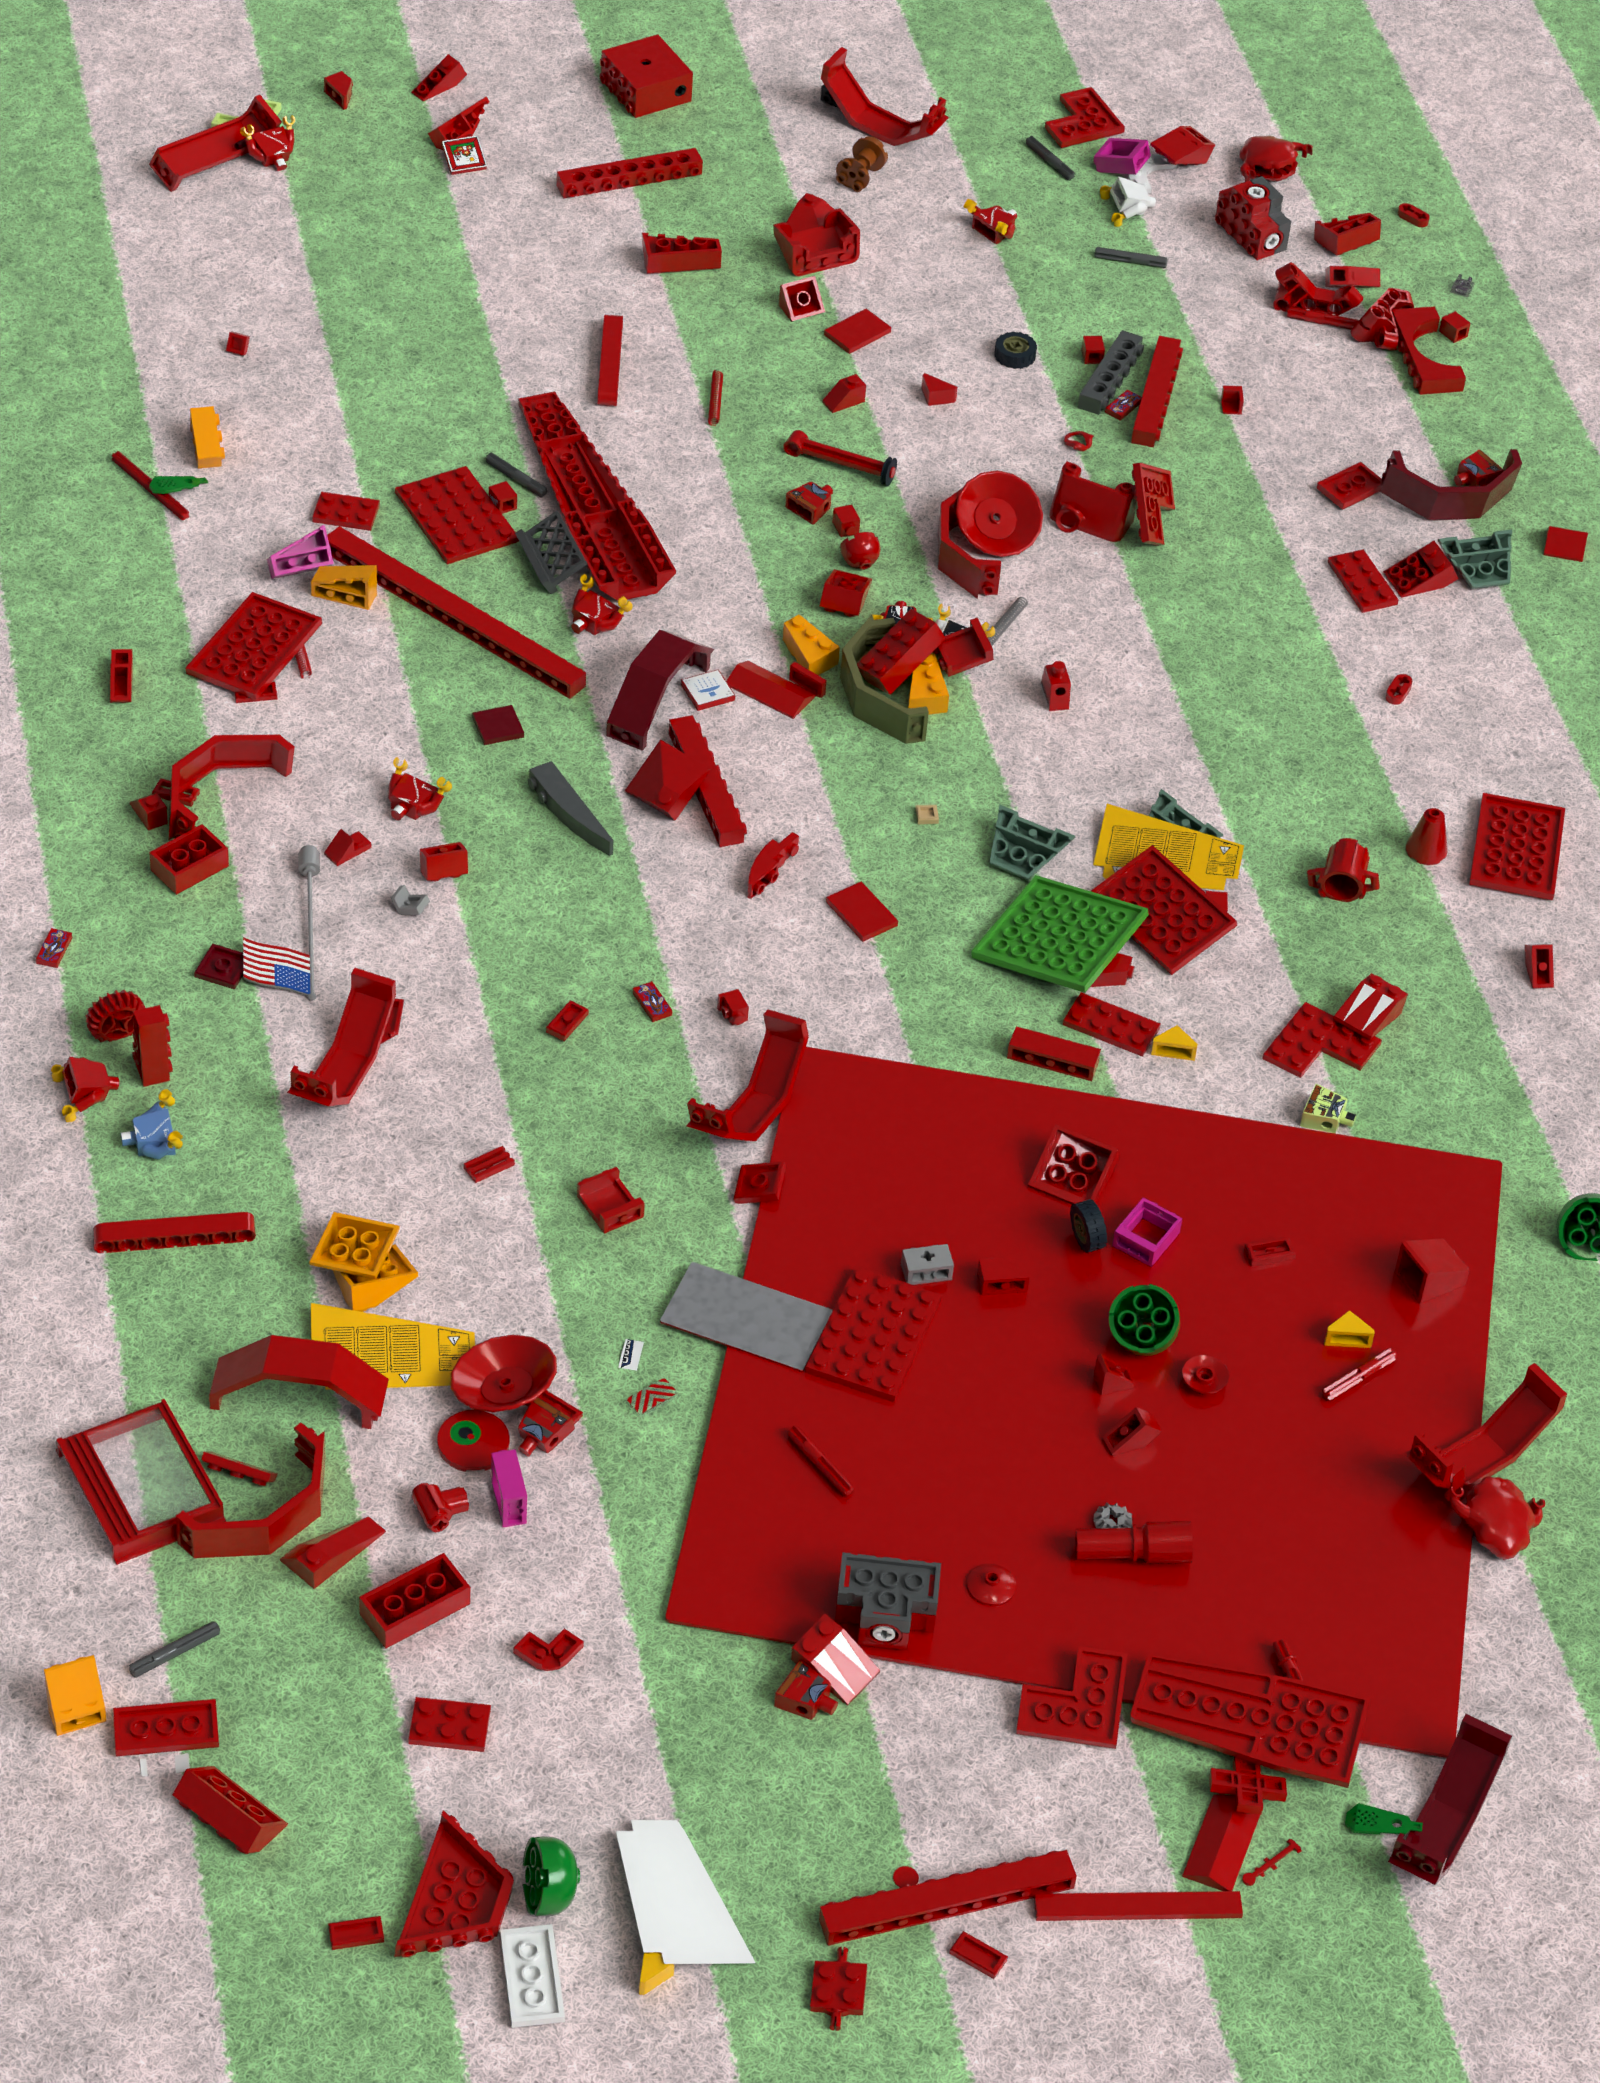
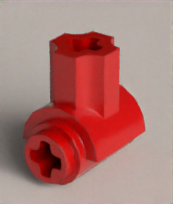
M421 1483L412 1491L414 1504L427 1528L433 1532L444 1530L449 1525L452 1515L468 1511L469 1509L467 1493L464 1487L460 1488L459 1486L441 1491L437 1485Z

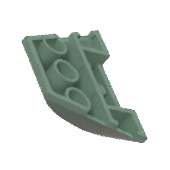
M1512 529L1495 531L1492 536L1458 540L1456 536L1437 540L1471 589L1510 584Z
M1160 790L1157 801L1151 807L1150 817L1218 838L1223 837V834L1209 823L1203 824L1177 805L1175 798L1164 790Z
M999 804L990 865L1029 880L1075 839V835L1058 828L1053 831L1019 817L1017 811Z

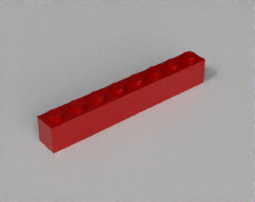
M1165 336L1158 337L1133 428L1132 444L1154 448L1155 441L1159 442L1161 430L1163 429L1164 419L1166 418L1173 392V382L1176 381L1180 359L1183 354V348L1180 347L1181 339Z
M693 715L669 719L668 734L674 747L711 769L695 794L719 847L744 843V835L747 834L746 824L741 822L740 811L738 808H735L733 796L727 791L726 780L721 778L720 767L714 762V754L708 749L706 737L702 736L700 723H696Z

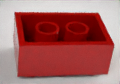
M203 824L149 852L151 871L176 895L229 866L228 847Z

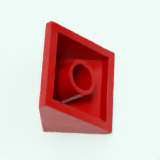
M815 276L780 285L779 307L791 322L825 312Z
M1549 526L1546 532L1543 555L1583 562L1588 533Z

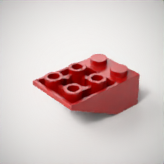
M1179 126L1151 142L1150 146L1155 149L1157 154L1165 156L1168 159L1167 161L1173 165H1198L1207 163L1215 144L1193 127Z
M1435 540L1383 571L1401 598L1445 588L1458 580L1452 564Z

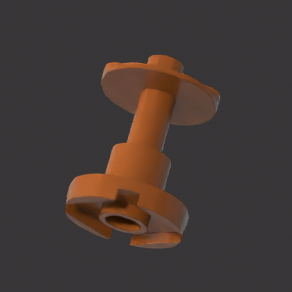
M871 136L859 138L852 148L854 158H844L837 164L836 180L840 184L852 188L855 192H860L866 188L870 181L868 170L878 171L882 169L888 160L887 151L885 153L882 142Z

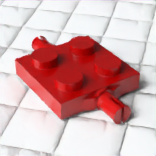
M842 1947L837 1948V1961H815L810 2011L821 2012L831 2016L829 2028L834 2030L836 2022V2031L841 2030V2017L863 2015L868 1967L864 1963L847 1962L848 1948L846 1947L843 1948V1956Z

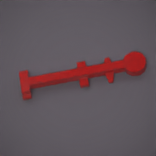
M1289 1839L1286 1841L1289 1844L1287 1848L1272 1859L1266 1857L1264 1859L1266 1863L1260 1868H1254L1255 1871L1253 1873H1245L1242 1878L1243 1883L1247 1886L1254 1885L1259 1875L1264 1877V1872L1270 1867L1273 1870L1277 1869L1278 1867L1275 1863L1293 1850L1299 1854L1302 1851L1301 1847L1293 1839Z

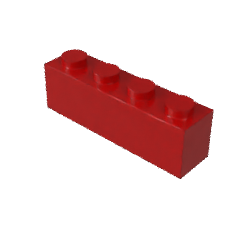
M1016 1026L1009 1043L1007 1059L1092 1081L1099 1064L1101 1049Z

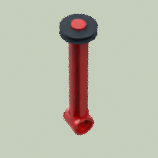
M801 430L793 431L783 445L784 451L788 455L798 457L800 454H807L880 476V483L882 485L886 484V486L891 484L897 470L896 458L892 459L890 456L885 462L809 440L808 436Z

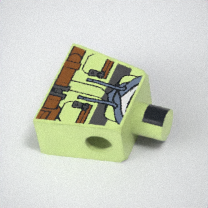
M1315 1084L1303 1111L1300 1126L1336 1133L1340 1123L1353 1127L1356 1114L1345 1111L1347 1105L1345 1097Z

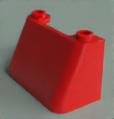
M841 208L829 211L824 217L823 226L792 233L788 223L782 222L773 225L774 237L789 269L795 276H803L851 264L859 258L860 229Z
M1066 461L1062 467L1050 508L1049 516L1051 520L1056 522V516L1061 509V502L1070 504L1074 509L1080 510L1086 520L1081 521L1077 530L1110 542L1120 541L1134 522L1137 502L1134 497L1135 485L1124 482L1118 484L1115 489L1081 478V468L1074 463ZM1072 510L1064 513L1061 517V523L1072 528L1076 523L1075 513Z

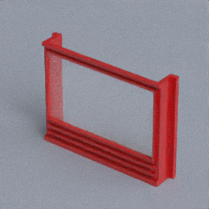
M165 1398L155 1405L63 1439L61 1437L56 1439V1452L59 1458L65 1457L112 1545V1556L116 1565L177 1542L176 1515L182 1510L199 1523L226 1522L223 1502Z

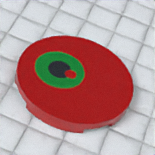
M466 1410L452 1415L441 1425L437 1436V1444L441 1457L451 1467L464 1472L466 1470L483 1469L487 1471L491 1469V1453L509 1450L510 1435L504 1422L497 1416L486 1411Z

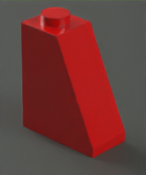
M1117 953L1090 987L1126 985L1127 979H1132L1135 966H1131L1133 957Z

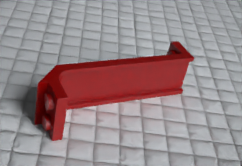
M257 95L252 100L247 111L240 117L157 148L149 165L169 191L172 192L177 190L183 178L249 153L247 146L237 150L235 145H233L246 138L240 133L242 127H245L248 133L247 125H252L254 133L278 128L282 121L263 97Z

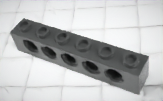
M1124 330L1120 332L1081 391L1078 402L1079 409L1097 415L1103 409L1105 410L1109 404V399L1114 398L1116 388H1120L1123 378L1128 376L1130 367L1135 366L1137 356L1142 355L1144 350L1142 336Z

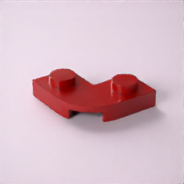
M564 1628L547 1644L529 1631L513 1647V1653L537 1669L553 1671L567 1665L584 1647V1641Z

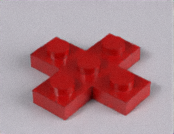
M1234 1757L1233 1771L1217 1768L1210 1769V1792L1235 1795L1236 1812L1262 1815L1263 1799L1286 1801V1778L1261 1775L1260 1765Z

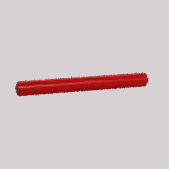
M120 451L112 454V461L181 520L189 518V511L169 493H152L149 488L152 479Z

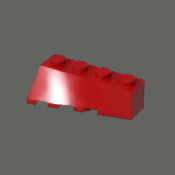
M642 232L643 255L647 274L721 268L722 249L719 239L694 237L691 240L677 235V238H667L665 234H658V237L648 236L649 233Z
M160 1005L133 1011L134 1042H132V1048L134 1052H132V1057L143 1087L170 1081L169 1073L173 1072L171 1060L168 1059V1057H172L171 1048L167 1044V1042H171L169 1030L166 1028L170 1026L167 1013L163 1014Z

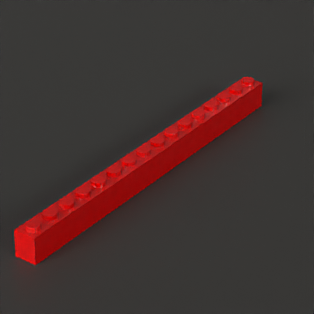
M339 526L327 535L332 558L346 566L377 565V584L565 697L571 699L586 687V672L581 668L576 667L566 659L539 645L534 640L522 635L473 604L446 590L441 585L431 581L426 576L419 574L412 568L392 558L365 540L355 536L350 531Z

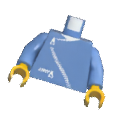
M168 1089L160 1092V1102L157 1101L148 1111L133 1119V1131L121 1133L122 1146L136 1144L139 1156H147L157 1160L165 1155H176L175 1148L180 1149L183 1142L181 1139L183 1136L178 1131L172 1130L169 1111L165 1106H173L175 1099Z

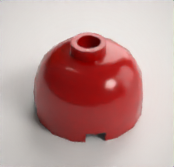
M861 532L854 534V538L848 540V537L844 539L840 544V551L849 566L865 570L878 560L881 547L878 536L875 537V534L872 532Z

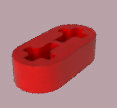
M1403 203L1399 206L1398 216L1417 227L1423 228L1428 226L1430 219L1428 213L1409 203Z
M1406 674L1397 675L1387 689L1386 701L1393 705L1401 704L1411 690L1412 678Z

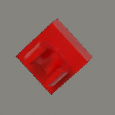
M233 331L229 332L226 351L243 356L246 355L250 336Z

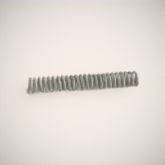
M1018 597L994 625L995 635L988 637L991 646L994 645L1003 632L1006 631L1028 605V601L1024 597Z

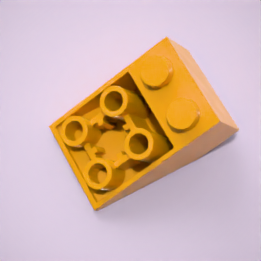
M94 1655L80 1657L74 1661L56 1664L44 1669L48 1711L57 1736L107 1721Z

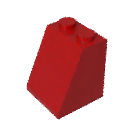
M1444 1238L1402 1242L1394 1272L1421 1304L1466 1285L1469 1269L1467 1264L1462 1262L1457 1256L1454 1248L1449 1246Z

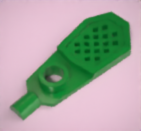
M154 476L149 488L152 493L166 494L182 491V489H193L194 487H199L200 484H207L208 480L205 477L196 478L194 476Z
M1360 1803L1356 1804L1346 1813L1345 1826L1353 1833L1359 1834L1402 1833L1406 1835L1410 1830L1422 1832L1423 1823L1411 1821L1406 1815ZM1398 1823V1824H1400L1401 1826H1400V1827H1394L1392 1824Z

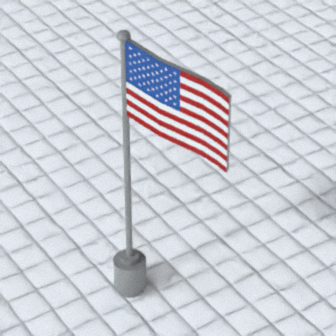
M306 845L298 853V870L302 876L307 877L309 955L285 947L258 943L243 937V979L262 986L290 990L308 996V999L313 1001L316 999V994H314L312 877L320 872V853L315 846Z

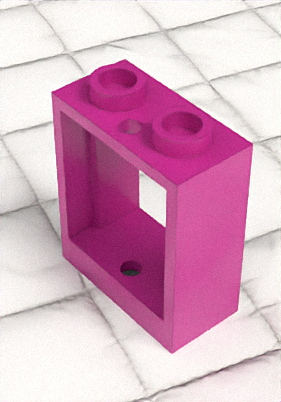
M1109 138L1094 156V164L1097 171L1136 175L1151 157L1148 140Z
M1143 1197L1115 1230L1112 1246L1152 1267L1180 1233L1182 1218ZM1142 1218L1167 1231L1157 1245L1131 1232Z
M516 1449L491 1453V1483L502 1527L527 1524V1492Z

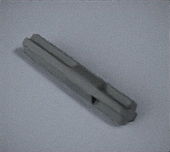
M1030 136L1026 138V145L1069 181L1074 179L1075 172L1035 137Z
M1096 247L1095 258L1166 268L1167 257Z
M492 452L486 455V463L537 496L543 497L547 494V487Z
M212 1621L129 1665L130 1673L133 1677H139L219 1635L220 1628L218 1624Z

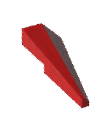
M487 96L428 133L437 149L443 150L442 141L473 136L480 122L478 117L485 112L483 109L484 105L490 102Z

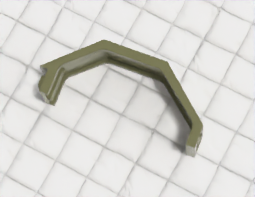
M871 615L842 649L840 679L853 715L905 744L926 741L929 715L927 707L906 708L863 683L857 663L896 624L894 618L874 620Z

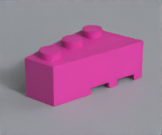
M325 524L267 559L271 579L318 570L319 566H332L334 564Z

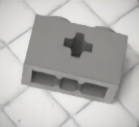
M948 1244L902 1250L901 1267L906 1283L917 1285L952 1280L954 1264Z

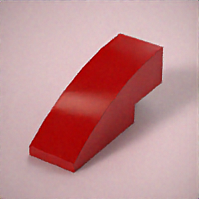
M111 649L110 703L132 702L133 650Z

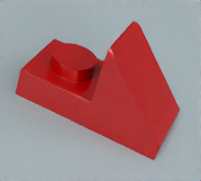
M340 829L325 850L324 855L336 866H339L372 848V844L359 831L349 836L343 829Z

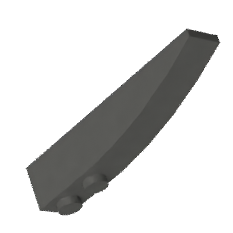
M550 761L529 769L528 785L531 790L536 791L542 804L545 803L549 810L580 838L609 856L613 855L614 840L555 764Z

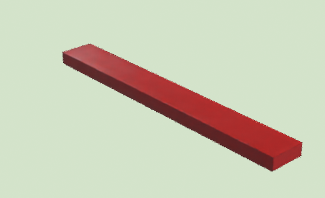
M1240 1891L1035 1894L1034 1897L1036 1921L1242 1918L1243 1916Z

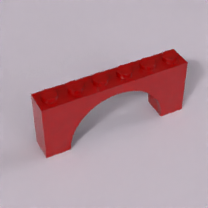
M1435 306L1392 309L1398 330V351L1403 354V363L1407 364L1408 374L1412 376L1413 386L1417 388L1419 394L1463 392L1466 376L1461 366L1445 365L1432 361L1421 354L1414 345V341L1420 336L1437 332L1440 317Z

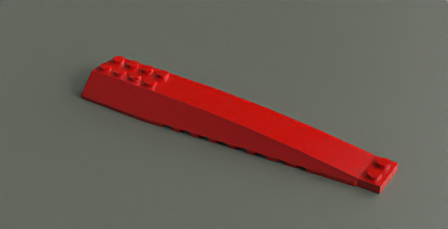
M555 391L518 398V405L523 412L566 524L588 563L586 566L599 590L617 601L623 596L629 600L658 593L676 574V569L649 521L641 510L635 507L633 499L629 498L626 489L620 486L618 478L611 473V468L603 462V457L597 454L595 446L588 441V436L585 432L580 430L578 422L565 404L560 401Z

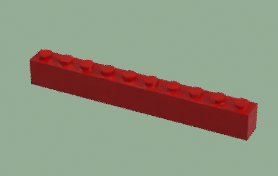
M1067 1850L1051 1851L1046 1855L1029 1856L1011 1863L1003 1862L990 1868H977L972 1872L955 1873L937 1880L929 1879L924 1883L916 1885H903L898 1889L890 1891L881 1890L864 1897L855 1896L842 1902H829L824 1906H820L819 1922L827 1945L830 1946L1032 1899L1035 1897V1894H1053L1074 1889L1077 1875Z

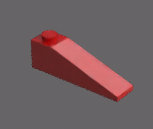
M368 1516L298 1544L280 1558V1561L315 1589L382 1536L386 1530Z

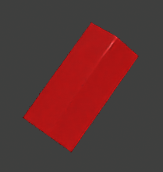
M750 661L737 664L726 681L730 688L792 719L816 697V694Z
M1213 1794L1182 1877L1220 1891H1233L1260 1815L1236 1812L1234 1795Z

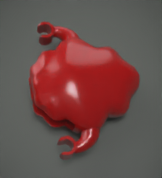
M1274 136L1250 137L1245 141L1244 146L1240 150V159L1244 162L1240 167V172L1245 177V182L1261 176L1269 181H1281L1295 174L1298 165L1296 161L1297 151H1302V157L1306 158L1307 153L1313 155V146L1278 139Z
M1500 1477L1483 1478L1480 1483L1474 1486L1473 1490L1466 1494V1504L1460 1501L1464 1494L1463 1488L1459 1487L1454 1492L1453 1486H1451L1445 1492V1498L1451 1502L1457 1515L1463 1518L1474 1531L1477 1541L1502 1560L1514 1558L1519 1551L1528 1547L1530 1543L1529 1531L1537 1527L1543 1518L1542 1508L1545 1507V1500L1540 1499L1536 1503L1533 1497L1527 1503L1523 1492L1509 1479Z

